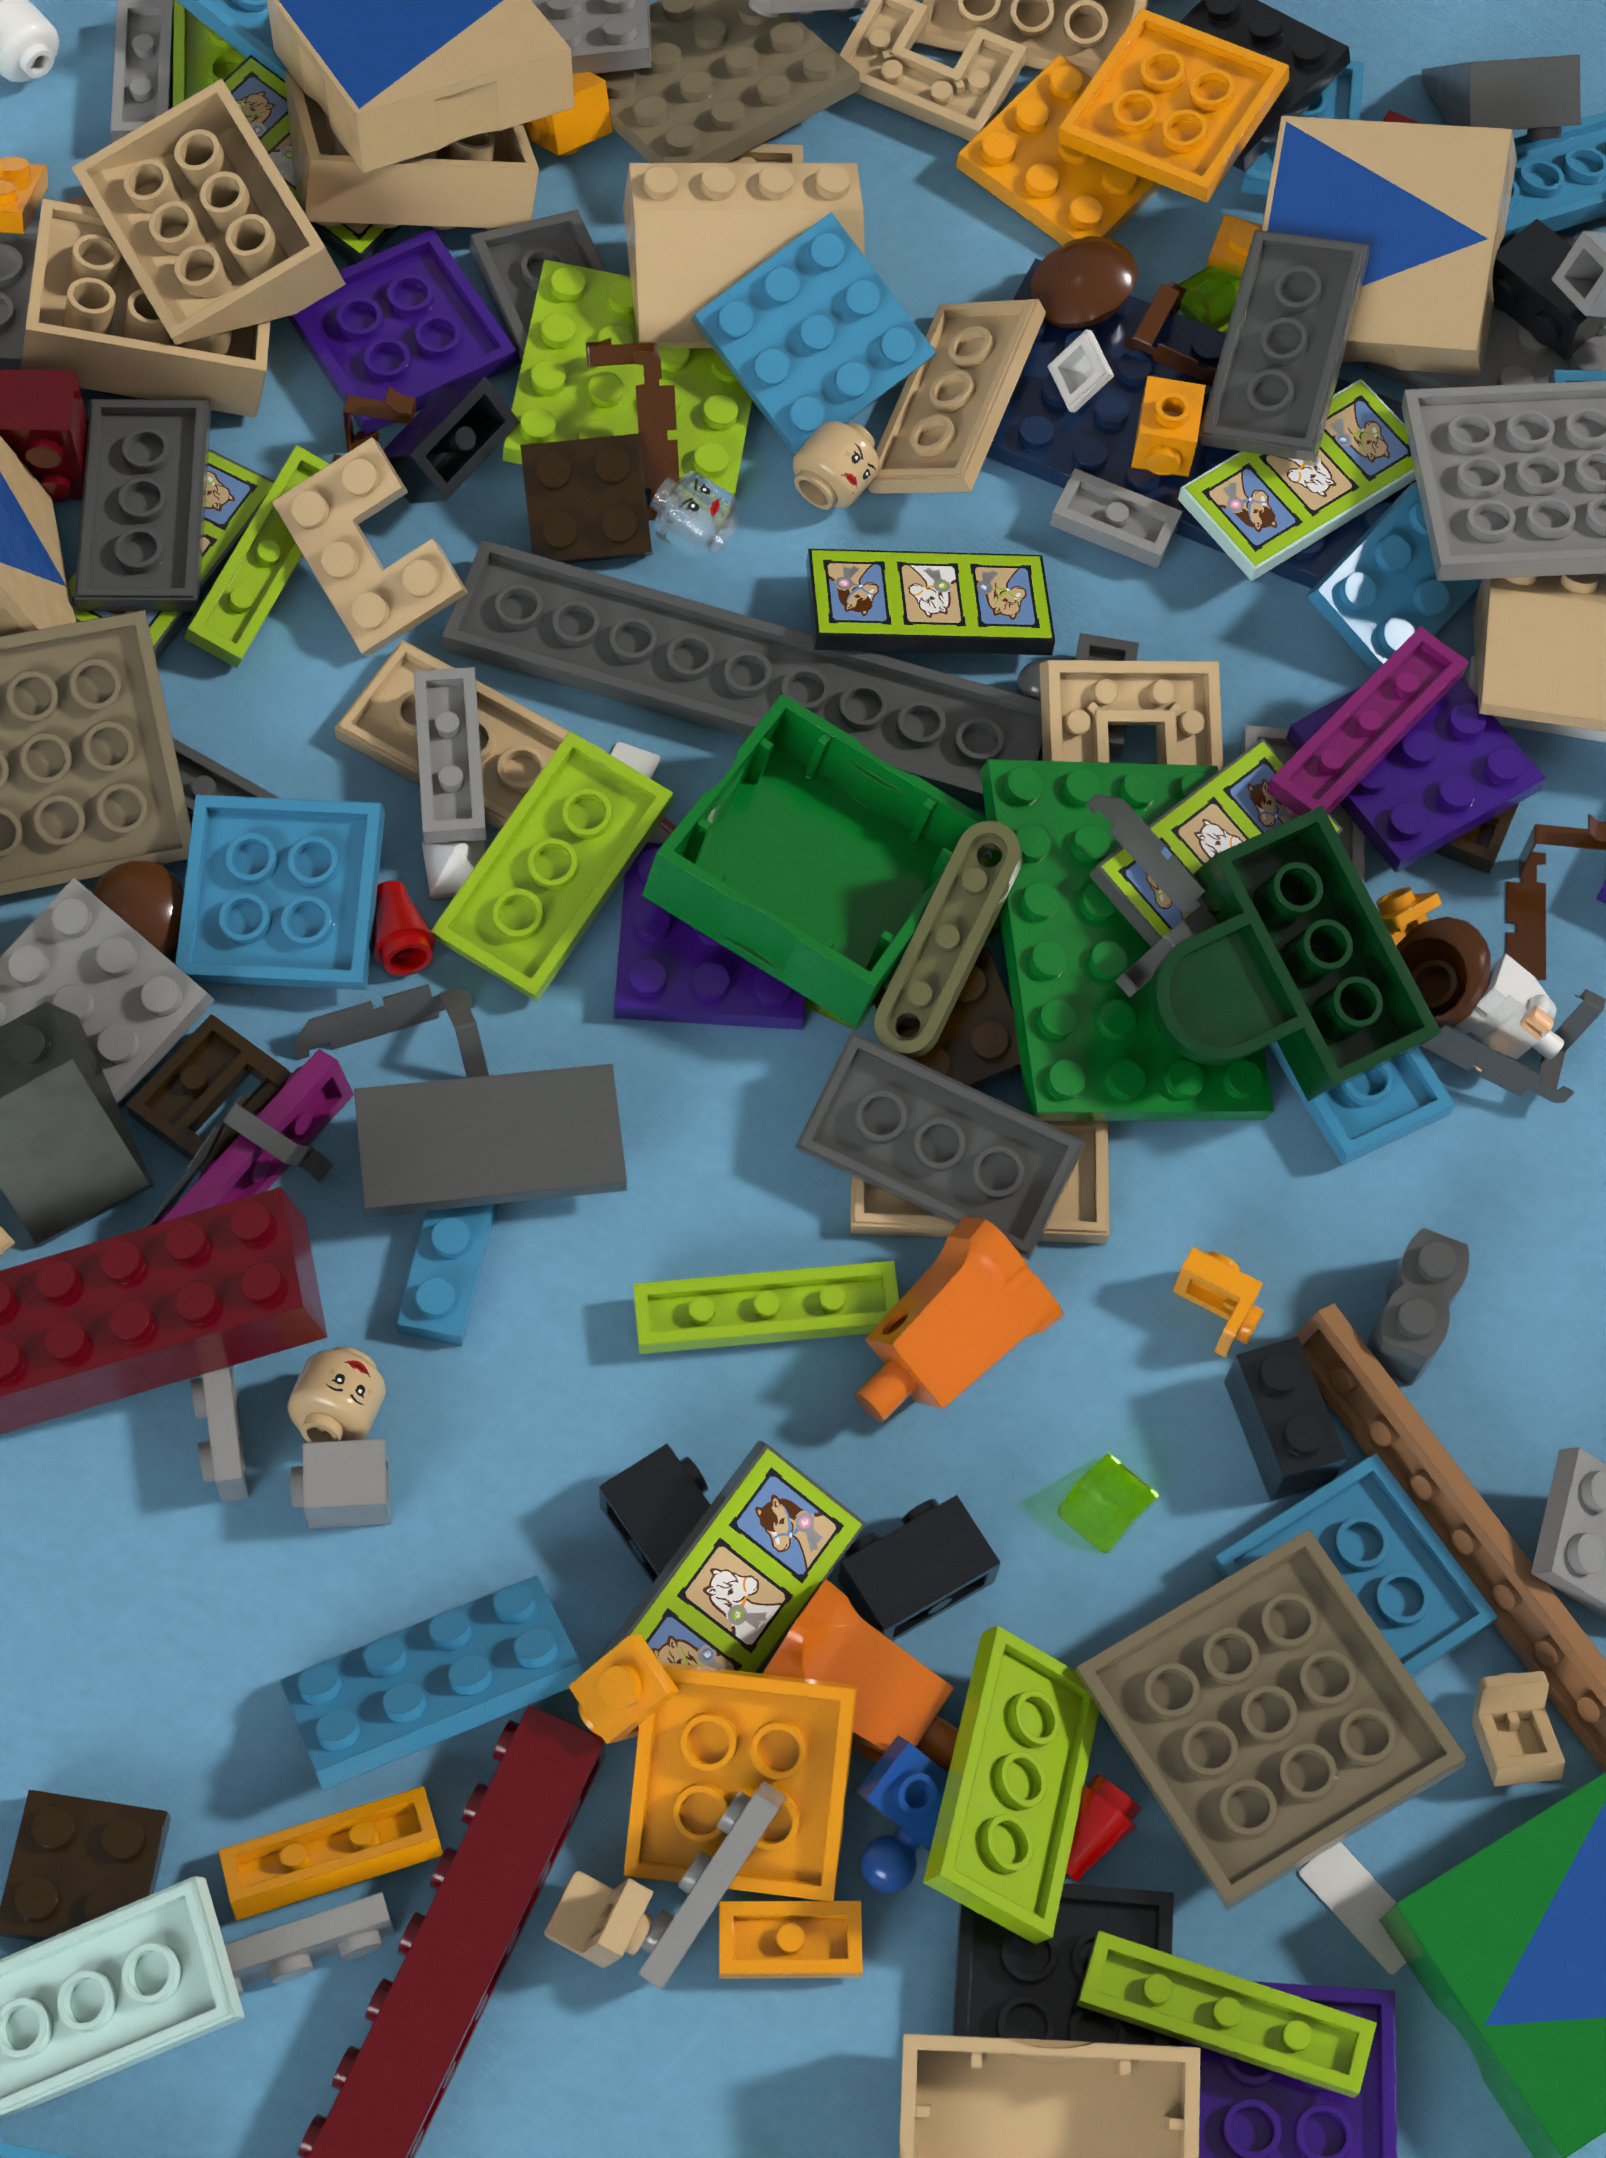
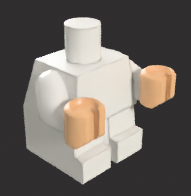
M1507 954L1503 955L1490 967L1487 989L1471 1015L1456 1025L1465 1034L1471 1032L1480 1038L1483 1042L1482 1044L1516 1060L1530 1048H1534L1547 1060H1550L1558 1054L1565 1042L1551 1030L1557 1012L1554 1002L1546 994L1537 979ZM1473 1066V1067L1476 1068L1479 1072H1482V1071H1483L1482 1069H1480V1068H1478V1067H1476V1066Z

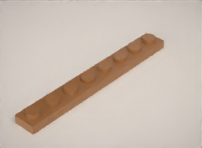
M1335 1303L1317 1311L1293 1338L1298 1337L1321 1395L1365 1454L1370 1457L1377 1453L1498 1615L1497 1620L1493 1623L1527 1670L1529 1672L1543 1671L1549 1682L1548 1698L1602 1770L1606 1772V1660L1550 1586L1531 1574L1533 1567L1531 1561Z

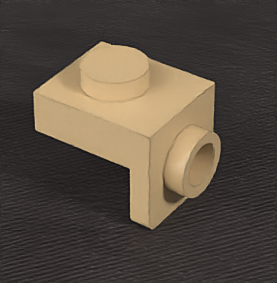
M1543 1671L1503 1673L1497 1676L1483 1677L1478 1681L1472 1726L1494 1787L1562 1779L1565 1760L1545 1710L1549 1682Z
M581 1871L575 1872L570 1877L544 1929V1935L548 1939L604 1969L622 1958L625 1952L634 1956L641 1947L653 1922V1916L647 1914L645 1910L654 1891L630 1878L612 1889Z

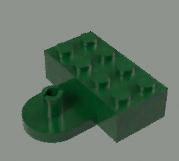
M1323 805L1215 854L1192 875L1206 890L1201 897L1210 913L1218 920V925L1184 940L1172 949L1158 964L1149 987V1007L1153 1022L1165 1042L1177 1053L1201 1064L1224 1065L1241 1060L1277 1042L1307 1101H1311L1417 1049L1442 1033Z

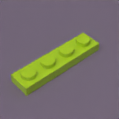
M298 445L295 446L189 625L184 636L185 640L231 666L238 668L303 556L272 501L330 465L328 462Z
M894 1261L633 1283L639 1354L869 1334L899 1302Z
M1098 1931L1095 1936L1076 2003L1077 2006L1352 2098L1360 2094L1377 2025L1376 2022L1102 1931Z

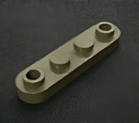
M983 821L969 827L960 837L876 1010L874 1029L882 1046L910 1059H914L928 1053L937 1043L1022 865V850L1015 833L1008 826L996 821ZM989 850H996L1002 853L1001 861L994 867H985L980 864L981 856ZM906 1019H916L920 1022L919 1031L912 1037H902L898 1034L899 1025Z

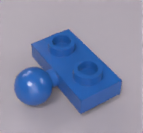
M899 1735L856 1790L857 1794L898 1826L893 1835L880 1836L872 1840L866 1846L861 1856V1872L865 1881L872 1888L883 1893L898 1892L911 1883L917 1869L915 1852L920 1845L930 1852L948 1773Z

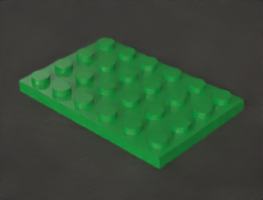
M988 759L980 769L987 821H996L1008 826L1017 836L1022 850L1020 871L999 913L1027 1114L1042 1121L1265 1120L1274 1112L1264 1049L1241 1060L1224 1065H1207L1187 1059L1165 1042L1153 1022L1149 1007L1151 979L1131 997L1115 982L1123 972L1125 973L1151 947L1089 876L1097 865L1122 847L1109 832L1113 825L1099 810L1093 814L1085 806L1095 794L1123 798L1145 824L1149 826L1218 772V766ZM991 850L994 867L1001 861L1002 853Z

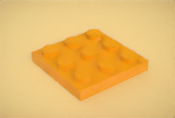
M1141 8L1059 126V143L1208 203L1288 83L1289 65Z
M1059 54L958 153L955 167L1061 245L1086 236L1111 238L1162 185L1059 143V126L1092 80L1091 76Z
M660 1662L679 1692L639 1724L623 1876L680 1883L701 1850L714 1857L728 1834L716 1826L737 1793L741 1790L752 1798L762 1782L765 1781L786 1795L787 1798L728 1889L834 1902L837 1891L858 1685Z

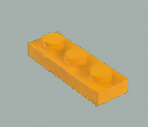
M424 1786L218 1850L229 1901L236 1921L440 1857L443 1854Z

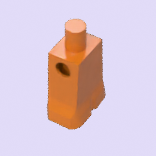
M964 1216L947 1237L944 1247L935 1262L865 1338V1341L882 1360L884 1365L854 1394L855 1398L872 1418L881 1423L909 1396L917 1403L944 1409L1021 1340L1032 1334L1043 1333L1063 1317V1311L1042 1281L1029 1269L1024 1258L994 1224L987 1219Z
M825 1579L788 1631L762 1674L858 1685L851 1750L877 1764L899 1735L939 1767L949 1772L959 1729L937 1714L954 1687L864 1621L852 1607L848 1597Z

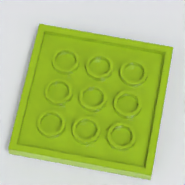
M544 259L511 410L520 423L505 438L502 461L522 465L520 445L638 434L636 386L644 384L643 365L627 364L587 367L585 344L586 342H599L611 338L612 345L637 343L631 277ZM658 348L662 379H659V385H674L677 430H667L668 440H677L680 496L693 497V499L714 502L718 499L719 504L733 506L752 399L713 348ZM696 479H698V481H697V491H695V488H694V487H695V481H696ZM705 484V487L709 488L711 493L704 494L700 491V487Z

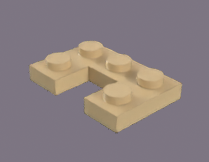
M870 0L839 54L859 71L860 90L855 93L971 141L996 116L1027 60L1028 47L977 27L955 68H951L911 51L913 44L928 20L927 5L915 0Z
M372 437L272 501L360 652L367 657L468 594L441 546L433 538L384 569L358 524L407 494L408 491L380 444Z
M1047 660L1039 664L1043 761L1109 763L1108 725H1156L1157 764L1218 766V772L1223 769L1218 661Z

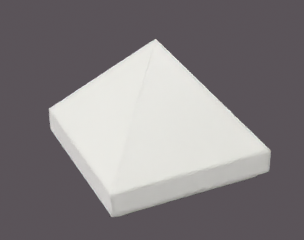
M1088 329L1078 336L1047 366L1068 410L1074 413L1114 377L1093 332Z
M484 840L424 844V841L421 842L430 900L454 897L486 852Z

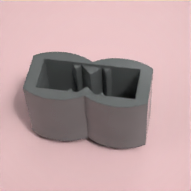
M1425 1228L1421 1229L1409 1242L1389 1280L1386 1306L1376 1322L1367 1343V1347L1391 1378L1413 1385L1426 1371L1445 1339L1450 1320L1449 1307L1462 1287L1468 1273L1469 1249L1467 1244Z

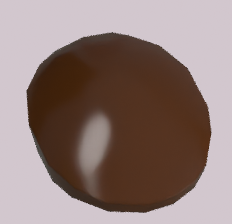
M1086 236L1068 241L1047 254L1036 268L1030 283L1031 298L1040 300L1046 311L1044 319L1052 325L1062 328L1093 326L1109 319L1123 307L1131 295L1137 280V264L1132 254L1121 243L1110 238Z
M129 861L115 866L98 880L92 893L170 960L178 946L184 890L176 876L164 866L149 861Z
M1451 917L1428 920L1411 929L1397 944V948L1439 1028L1444 1025L1453 1028L1471 1015L1487 989L1491 965V954L1487 942L1479 930L1469 922Z

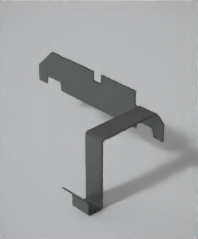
M1095 794L1085 806L1093 814L1100 810L1113 825L1109 831L1111 835L1184 914L1188 911L1191 912L1190 915L1165 934L1134 965L1115 980L1123 991L1131 997L1152 978L1158 964L1172 949L1184 940L1218 925V920L1197 900L1206 890L1174 855L1168 860L1163 856L1161 851L1166 846L1123 798Z
M426 984L382 997L383 1007L374 1009L372 1001H368L311 1018L293 1043L297 1060L310 1057L309 1048L328 1042L332 1049L340 1048L439 1018V1009L445 1008L456 1032L466 1077L489 1076L477 1023L470 1010L474 1008L470 991L460 987L441 992L439 995L432 997L430 986Z
M1585 989L1580 996L1575 994L1583 1002L1554 1032L1565 1041L1564 1045L1552 1059L1547 1060L1542 1056L1539 1072L1447 1025L1440 1028L1441 1034L1421 1046L1468 1071L1473 1066L1482 1069L1483 1071L1479 1074L1480 1077L1519 1097L1530 1089L1535 1094L1553 1103H1565L1575 1092L1566 1086H1562L1557 1090L1565 1052L1603 1012L1606 999L1588 989Z
M241 1095L235 1101L219 1127L212 1129L186 1169L188 1171L183 1178H179L148 1226L155 1225L167 1209L175 1206L226 1130V1124L284 1164L303 1168L312 1174L311 1176L319 1183H321L333 1164L314 1148L296 1144L241 1107L247 1098Z

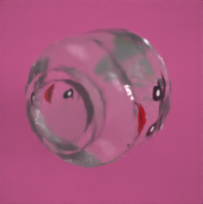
M696 471L684 474L678 482L669 477L666 478L650 504V508L658 512L654 522V532L657 537L694 560L702 559L709 553L717 557L729 542L742 518L735 513L737 507L736 497Z

